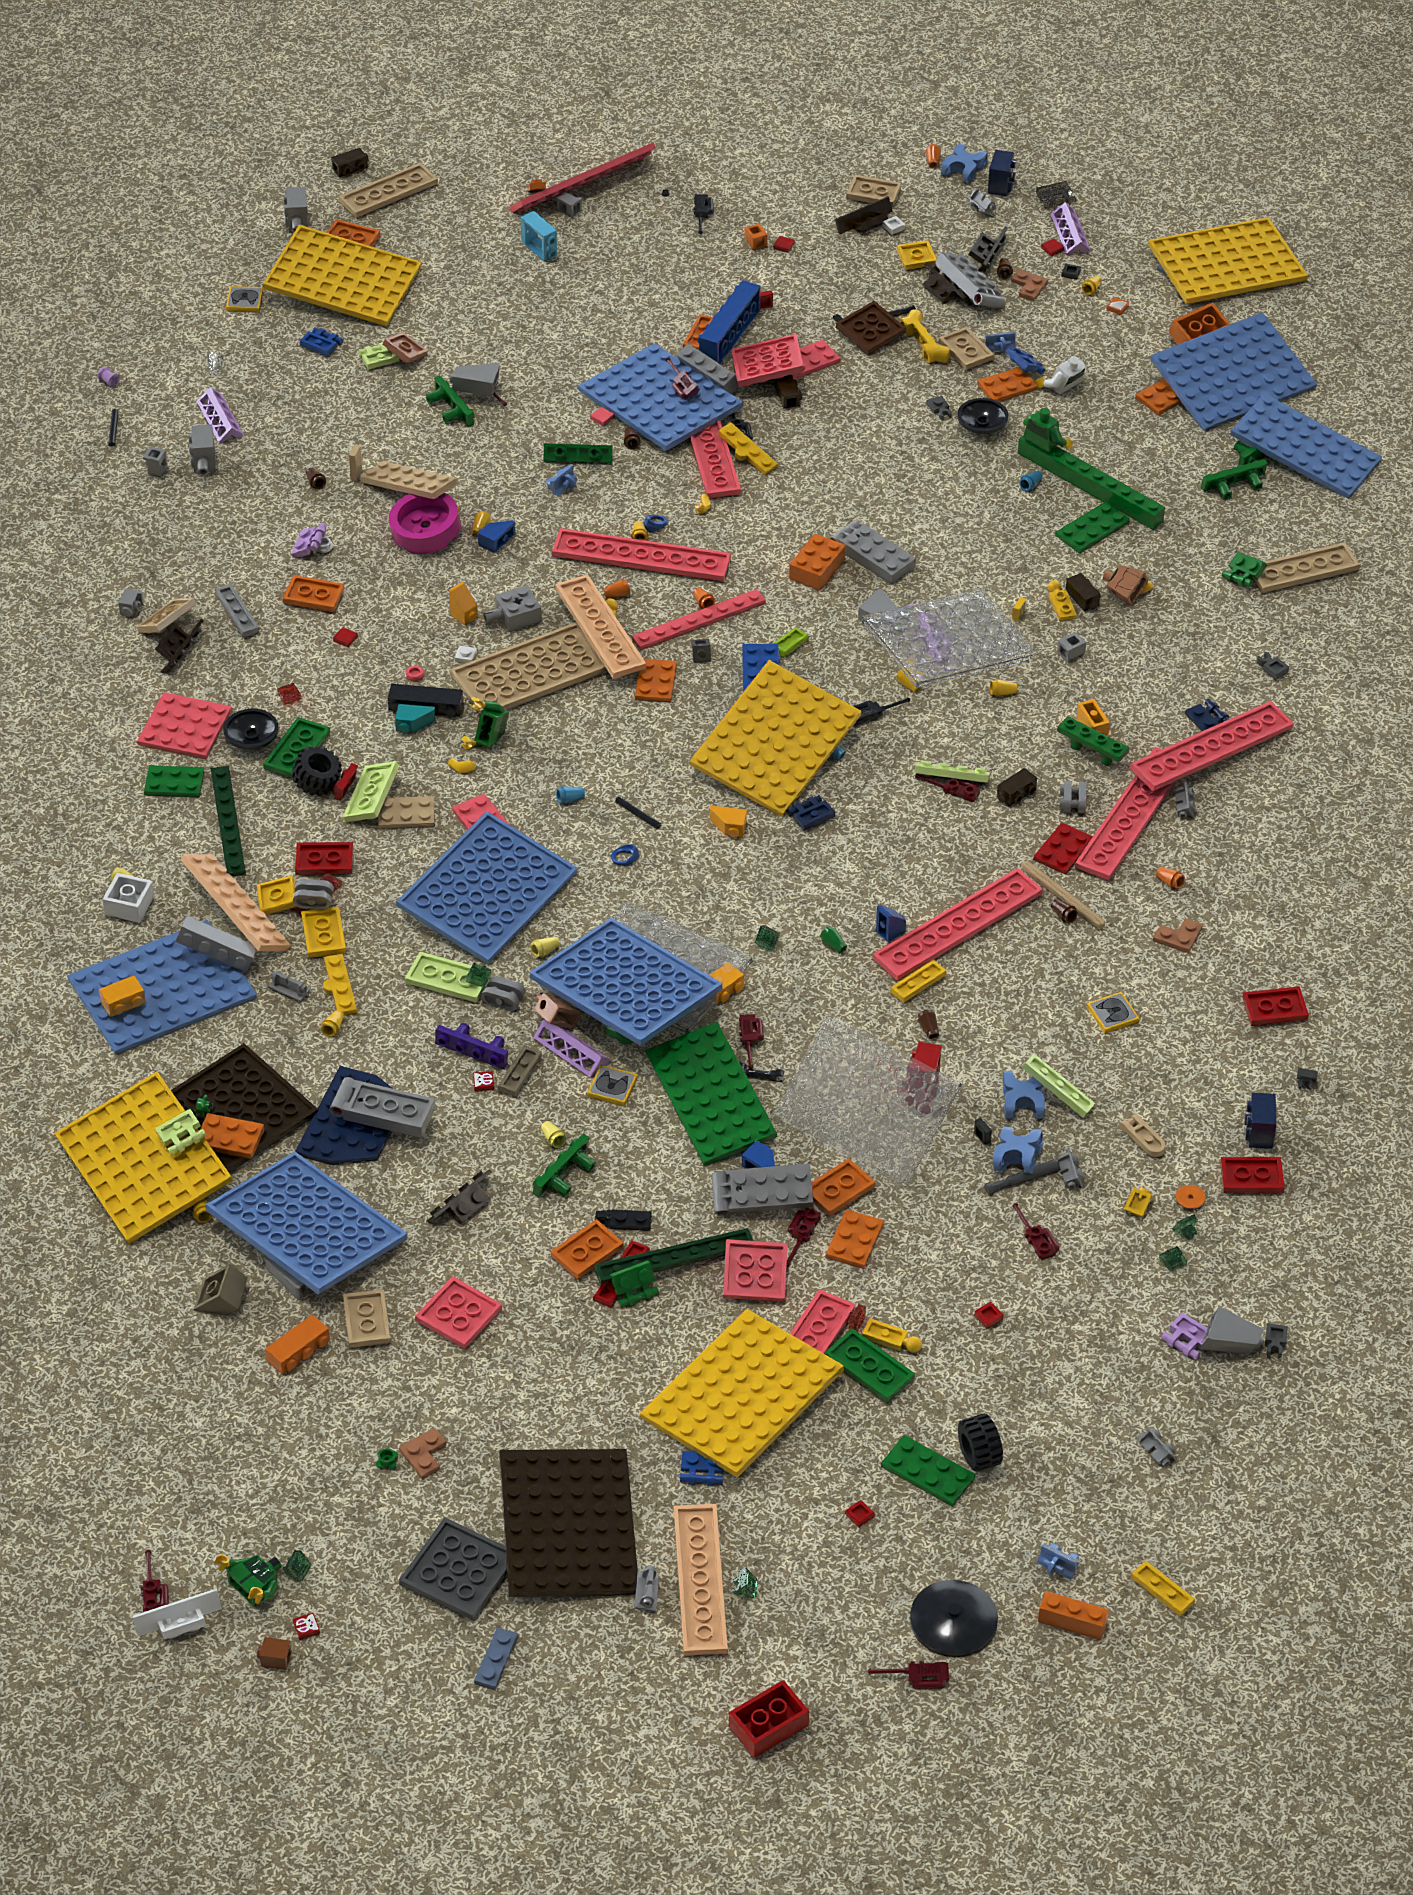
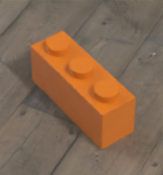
M312 1314L266 1347V1360L281 1374L292 1371L300 1361L310 1358L315 1350L319 1347L323 1348L328 1344L330 1340L329 1328Z
M1045 1591L1039 1608L1038 1622L1101 1640L1107 1625L1109 1609Z

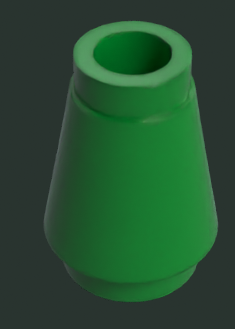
M828 926L821 932V941L839 954L847 949V945L836 928Z

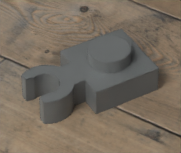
M943 396L927 400L926 404L933 414L939 413L940 420H944V415H948L949 418L952 417L949 404Z
M1264 652V658L1257 656V663L1263 666V670L1275 680L1289 672V666L1277 657L1272 659L1270 653Z
M1267 1323L1265 1345H1268L1267 1357H1270L1271 1351H1276L1278 1358L1282 1357V1347H1286L1288 1326Z

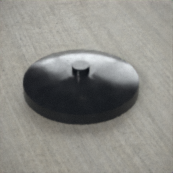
M961 1580L939 1581L924 1588L914 1599L910 1611V1624L917 1640L928 1650L947 1657H964L982 1650L991 1642L997 1629L998 1614L993 1600L978 1586Z

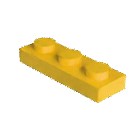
M933 959L893 985L890 992L902 1003H905L945 977L947 970Z
M1144 1561L1131 1573V1579L1180 1617L1195 1604L1194 1597L1147 1561Z

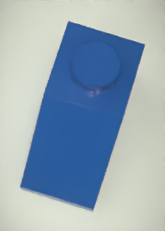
M515 521L488 523L477 534L478 545L496 553L516 534Z
M879 905L877 906L876 932L887 942H890L906 932V919L894 909Z
M757 1140L742 1154V1167L745 1169L775 1166L773 1150Z

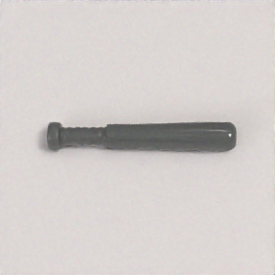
M1053 1159L1036 1165L1032 1174L1021 1171L996 1183L991 1184L988 1182L984 1185V1188L988 1195H991L995 1190L1014 1186L1058 1171L1060 1165L1057 1160Z

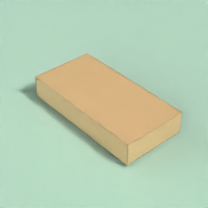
M356 444L349 454L350 478L352 481H357L362 472L361 445Z

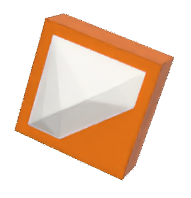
M1114 297L1107 305L1106 310L1122 315L1129 307V302Z

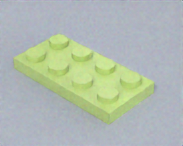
M397 761L364 767L343 815L345 822L378 817L399 769Z
M419 952L405 977V983L477 1003L491 978V971Z

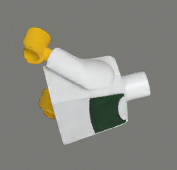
M1072 356L1056 368L1051 379L1044 380V377H1041L1034 382L1038 385V389L1042 387L1052 388L1058 394H1062L1083 381L1086 366L1083 361Z

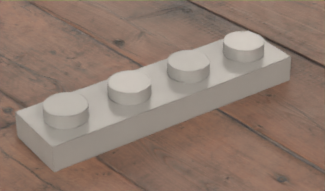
M232 584L215 589L217 598L241 636L244 638L259 633L257 623Z

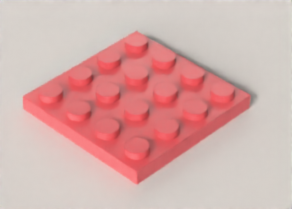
M797 334L731 349L738 387H747L754 383H763L774 378L780 379L784 376L796 375L804 371Z
M163 692L137 740V745L207 759L224 727L225 721L232 711V706Z

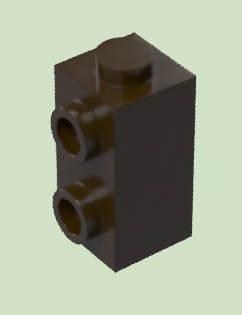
M357 148L331 157L332 169L338 177L362 171L368 168V155L361 148Z
M792 374L780 379L775 378V390L783 409L800 406L802 393L801 390H798L797 380L793 379Z
M1082 573L1066 578L1065 589L1083 611L1093 610L1099 606L1101 594L1098 589H1095L1088 578Z
M1023 768L998 784V800L1009 807L1015 803H1020L1025 796L1032 795L1036 791L1037 777L1026 768Z

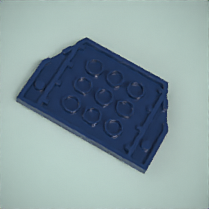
M339 1066L318 1106V1112L314 1114L295 1152L303 1158L330 1165H339V1163L377 1161L392 1131L343 1120V1117L332 1115L329 1109L343 1079L346 1077L387 1088L392 1087L377 1075Z

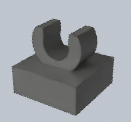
M1298 1068V1087L1301 1088L1302 1083L1307 1081L1311 1090L1313 1088V1081H1317L1318 1071Z

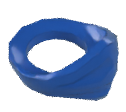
M648 515L644 520L647 532L660 530L668 524L667 519L660 515ZM651 519H661L662 522H653Z
M634 844L623 845L615 849L611 854L612 861L620 866L629 865L639 858L638 849ZM626 852L632 854L628 860H616V855Z

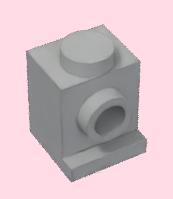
M564 192L557 197V210L572 217L582 210V198H576Z
M149 447L143 457V460H146L148 474L162 476L168 466L166 450Z
M126 588L118 602L120 614L126 617H133L135 612L139 611L141 605L143 606L144 604L143 592Z
M1076 632L1058 640L1057 652L1067 662L1085 653L1086 642Z

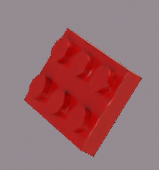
M1061 822L1033 856V860L1066 875L1093 836Z
M297 842L295 875L352 874L353 842Z
M1300 986L1243 992L1242 998L1251 1026L1308 1020L1309 1014Z
M1221 1157L1223 1193H1284L1285 1186L1281 1157Z

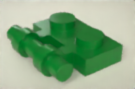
M1237 552L1228 565L1231 570H1224L1222 576L1230 582H1238L1243 587H1251L1253 585V580L1251 579H1258L1267 567V564L1262 560Z
M648 1260L610 1274L615 1293L617 1295L624 1293L625 1298L618 1300L621 1308L628 1305L630 1307L634 1306L638 1301L644 1299L647 1301L652 1299V1296L659 1294L657 1286L652 1288L648 1286L649 1283L655 1281L651 1263ZM641 1287L642 1292L632 1294L631 1290Z

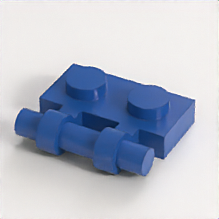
M314 327L312 332L309 331L300 340V346L329 356L337 348V343L341 345L344 339L339 337L338 334H331L326 332L325 329Z
M1007 348L1005 353L1010 356L1011 361L1020 365L1021 370L1025 372L1038 371L1040 374L1045 372L1043 365L1039 361L1034 360L1030 353L1022 351L1020 348Z
M682 1451L681 1471H689V1474L680 1473V1482H688L689 1485L706 1483L707 1486L723 1483V1476H715V1473H723L724 1469L696 1452ZM696 1472H708V1475H698Z

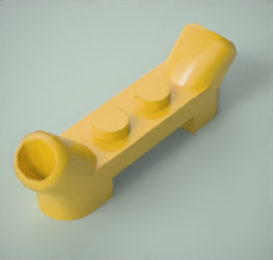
M911 310L907 317L900 319L899 322L906 327L905 335H913L922 346V357L928 364L935 361L940 363H947L951 355L950 348L938 345L935 339L927 332L926 327L922 326L923 314L921 311Z

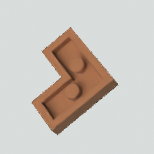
M1018 269L1011 278V282L1024 286L1019 292L1020 297L1034 301L1047 285L1048 279Z
M1185 918L1179 930L1160 925L1153 937V941L1189 953L1202 930L1203 924Z
M434 1427L400 1446L399 1451L419 1477L423 1479L440 1470L439 1464L431 1454L446 1446V1441Z

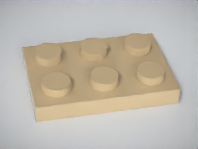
M854 175L846 193V199L873 203L888 196L891 207H893L901 190V183Z
M968 327L939 337V343L950 348L951 356L965 370L994 360V354Z
M194 598L172 599L137 625L136 628L139 633H162L169 624L176 623L181 615L191 612V608L196 605Z
M434 796L386 798L378 815V829L435 827Z
M384 1289L343 1294L349 1348L391 1343Z

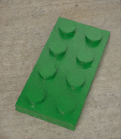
M1105 501L1057 530L1055 536L1080 554L1129 524L1130 519Z
M297 717L265 760L263 768L293 779L292 769L298 754L304 748L308 749L309 746L314 748L321 746L331 733L330 727Z
M853 1328L825 1352V1355L844 1365L843 1372L886 1403L915 1379L914 1372Z
M906 1435L902 1436L881 1462L882 1468L952 1507L976 1476L973 1472Z

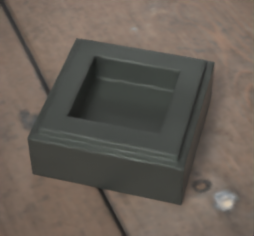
M1065 264L1061 277L1077 280L1081 266Z
M981 1117L976 1119L974 1134L986 1145L991 1142L992 1130Z

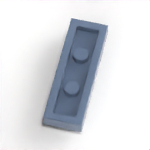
M497 1627L474 1679V1684L493 1690L496 1689L518 1638V1633Z

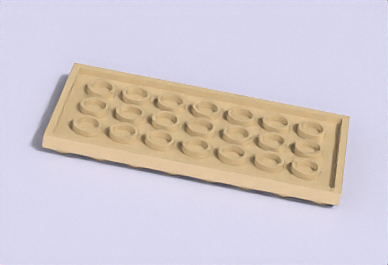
M577 622L452 668L450 669V675L460 689L463 690V693L472 705L476 702L471 698L477 697L482 702H497L507 710L605 673L608 670Z

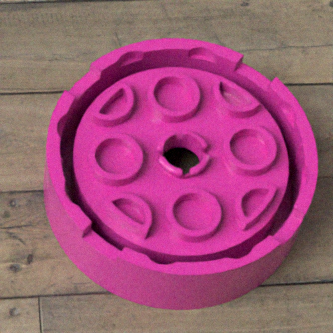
M446 493L441 494L435 499L408 494L398 500L389 513V524L394 541L399 547L407 549L410 553L427 554L439 551L447 547L452 539H456L461 530V520L457 504Z

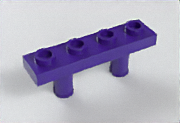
M461 1023L456 1030L441 1025L435 1029V1044L503 1070L508 1064V1051L502 1049L505 1045V1040L501 1036H496L490 1044L468 1036L470 1026L466 1023Z

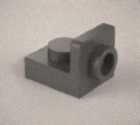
M709 639L691 640L693 662H711Z

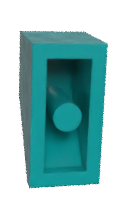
M398 705L395 717L396 731L414 733L435 722V707Z

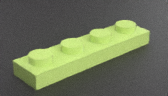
M920 761L915 766V773L986 783H988L990 778V772H986V769L983 768L968 770L966 766L953 768L949 767L950 765L946 763L931 765L930 761Z
M1034 1053L1022 1066L1029 1075L1033 1076L1083 1118L1095 1104Z

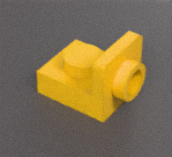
M1133 1187L1124 1211L1143 1218L1150 1202L1152 1203L1154 1200L1152 1194H1150L1151 1192L1142 1187L1139 1189Z

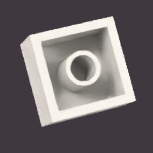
M117 873L102 899L105 915L140 923L154 898L153 882Z

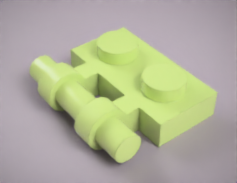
M383 342L378 343L377 346H366L364 349L358 350L359 356H362V360L368 370L400 362L399 357L388 351L382 345Z
M191 1109L155 1128L165 1146L171 1143L174 1144L168 1148L171 1156L177 1152L185 1151L184 1148L193 1143H199L200 1139L207 1136L204 1129L195 1132V1129L201 1126ZM187 1134L190 1135L189 1137H187L186 1139H184V1140H182V1141L179 1140L180 1138H182L183 1136H185V1135H187Z

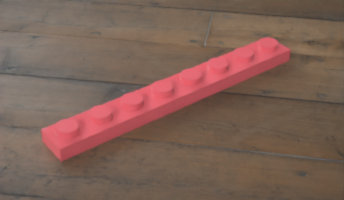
M755 589L632 635V640L640 650L766 604V599Z

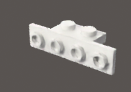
M214 1589L134 1615L133 1620L138 1636L160 1630L163 1639H172L180 1634L189 1631L194 1632L206 1626L203 1615L221 1610L222 1607L218 1591Z

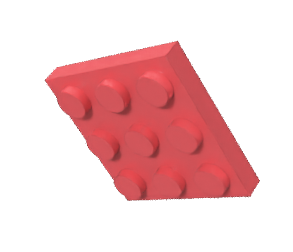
M726 1239L723 1298L785 1302L788 1243Z
M452 1276L415 1315V1321L461 1348L466 1349L502 1310V1304Z

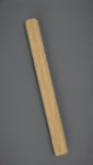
M1028 860L1022 863L1021 869L1061 901L1075 906L1078 914L1095 928L1100 930L1105 927V920Z

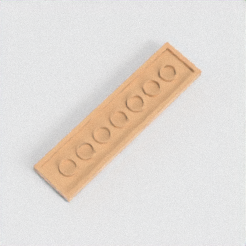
M588 574L555 584V590L613 679L646 669V662Z
M183 854L181 861L258 951L289 950L291 945L270 922L265 913L260 911L256 903L246 894V891L239 886L236 879L226 872L227 869L221 865L216 856L213 854Z
M717 1504L674 1506L684 1656L728 1654Z

